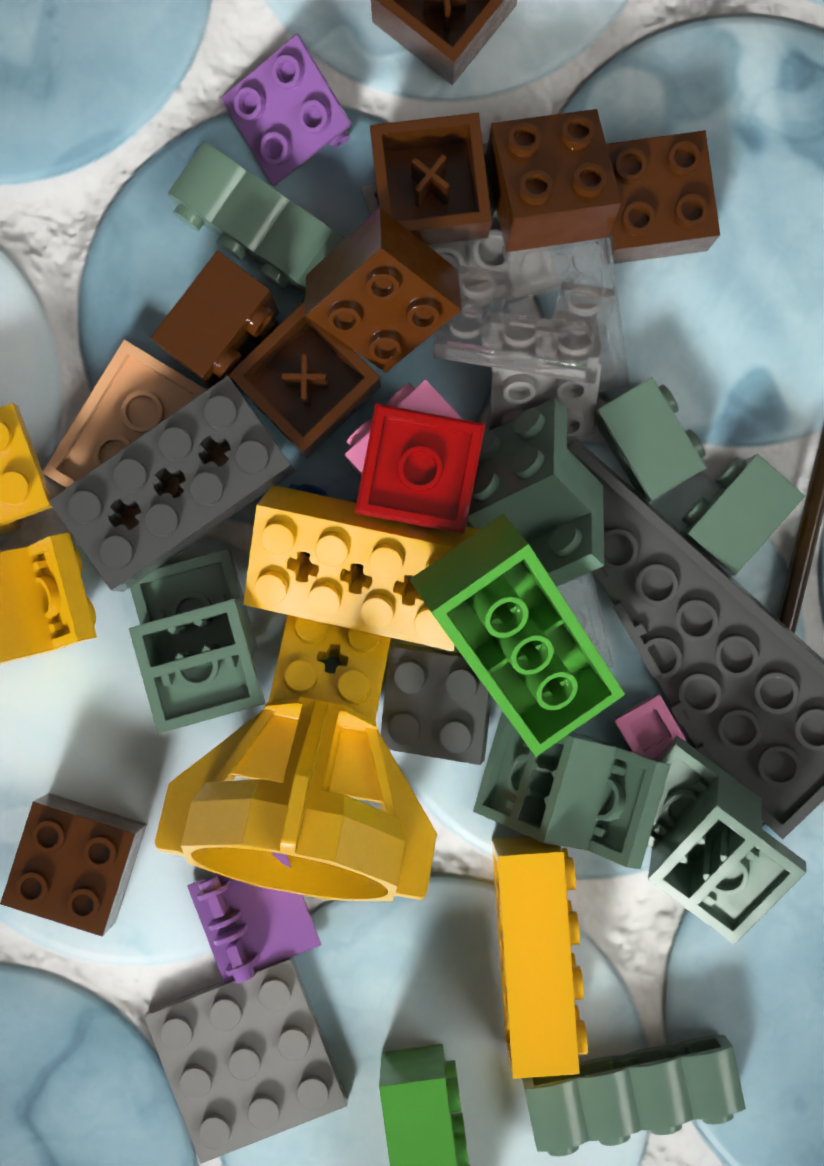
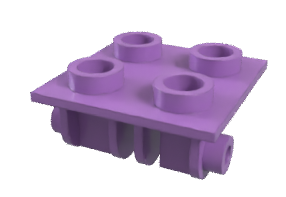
M299 34L294 35L221 98L273 186L280 183L327 144L330 143L333 148H337L350 139L347 129L352 123Z
M272 852L283 865L291 868L286 854ZM214 874L187 885L224 983L234 979L236 983H242L253 978L257 970L322 945L303 895L248 885L220 874Z

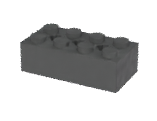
M227 376L49 500V503L111 591L124 592L266 493L272 485L279 484L296 471L236 385ZM216 444L222 448L230 445L231 450L224 453L229 460L223 466L217 465L214 461H207V458L211 456L209 453L210 449ZM172 475L178 478L185 477L186 479L185 482L179 484L184 490L179 497L164 491V488L168 486L166 481ZM127 506L140 508L141 513L135 515L139 523L134 528L122 524L121 518L124 517L122 513Z

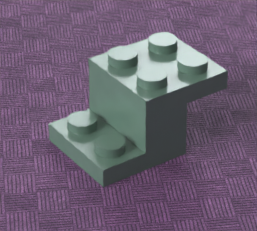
M553 398L535 408L523 411L518 417L504 425L484 432L467 521L476 529H482L494 519L504 514L528 542L557 587L604 566L603 485L567 448V409L556 398Z
M231 549L221 550L157 568L130 587L140 625L129 628L157 734L266 703L252 651L257 650L258 646L247 606L243 605L244 596Z
M501 712L473 812L542 843L588 850L624 867L641 869L670 764L596 738L572 732L535 757L504 712Z
M676 736L656 758V760L670 764V769L648 842V846L652 848L647 880L735 945L807 873L806 861L762 829V799L680 737Z

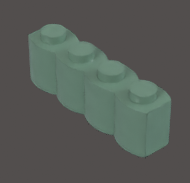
M204 141L168 192L173 204L177 206L173 213L182 222L196 231H199L204 225L217 233L219 238L216 240V243L223 250L240 261L247 255L259 262L262 267L258 272L269 282L282 290L289 284L305 294L301 301L302 303L306 301V275L346 239L314 215L289 201L269 184L247 172L231 158Z
M725 1035L699 1037L675 1045L645 1048L623 1056H608L579 1063L580 1074L522 1078L537 1152H548L549 1155L556 1157L570 1155L579 1149V1145L588 1141H599L600 1144L605 1146L620 1145L627 1142L631 1138L630 1135L641 1130H651V1133L655 1135H669L681 1130L682 1124L692 1120H702L704 1123L711 1125L726 1123L733 1119V1114L746 1109L733 1045Z

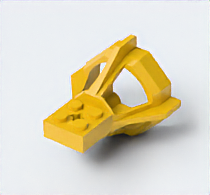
M287 615L269 701L260 713L168 784L155 837L157 850L185 856L188 864L248 885L337 901H393L394 895L417 900L425 898L428 891L437 832L377 730L376 716L391 637ZM328 657L339 658L340 662L346 666H337L335 673L325 672V663L321 661L327 660ZM236 776L251 779L233 781ZM354 798L380 803L381 810ZM272 852L286 854L291 868L282 864Z

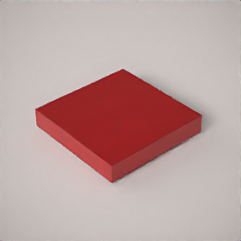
M375 403L355 514L464 535L485 424Z

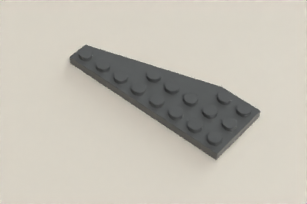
M578 439L574 440L568 447L569 451L603 485L604 566L592 571L597 581L602 583L614 604L613 609L650 674L659 683L671 704L670 709L679 725H683L695 749L762 799V821L779 837L784 839L824 801V659Z

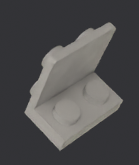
M596 317L489 320L491 362L490 430L508 423L529 408H535L556 398L567 409V437L591 435L594 429L602 366Z

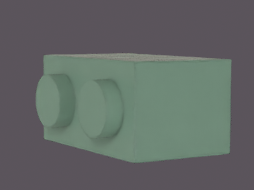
M653 377L597 409L594 421L635 491L647 502L654 500L707 468L701 459L706 455L701 441L691 429L684 431L674 414L679 411L675 398L665 385L662 384L658 387Z
M759 454L749 457L743 462L739 458H735L717 477L716 482L721 485V488L709 501L702 496L681 519L687 524L682 533L730 576L737 575L805 497L800 490Z

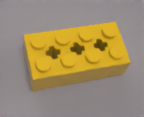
M272 485L256 506L243 605L454 651L455 645L432 615L407 575L415 576L480 529L466 526L465 534L463 535L355 514L357 504L355 502ZM356 564L363 565V570L357 567Z
M529 836L491 838L505 1041L513 1079L580 1074L578 1055L587 1054L588 1045L585 1022L580 1020L579 1008L574 1000L584 999L581 967L576 966L575 954L571 953L570 946L580 944L578 915L576 911H572L571 901L567 900V891L576 890L573 857L568 856L567 848L545 844Z

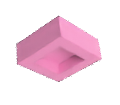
M657 693L612 719L630 751L653 759L658 757L676 736L686 741L661 695Z

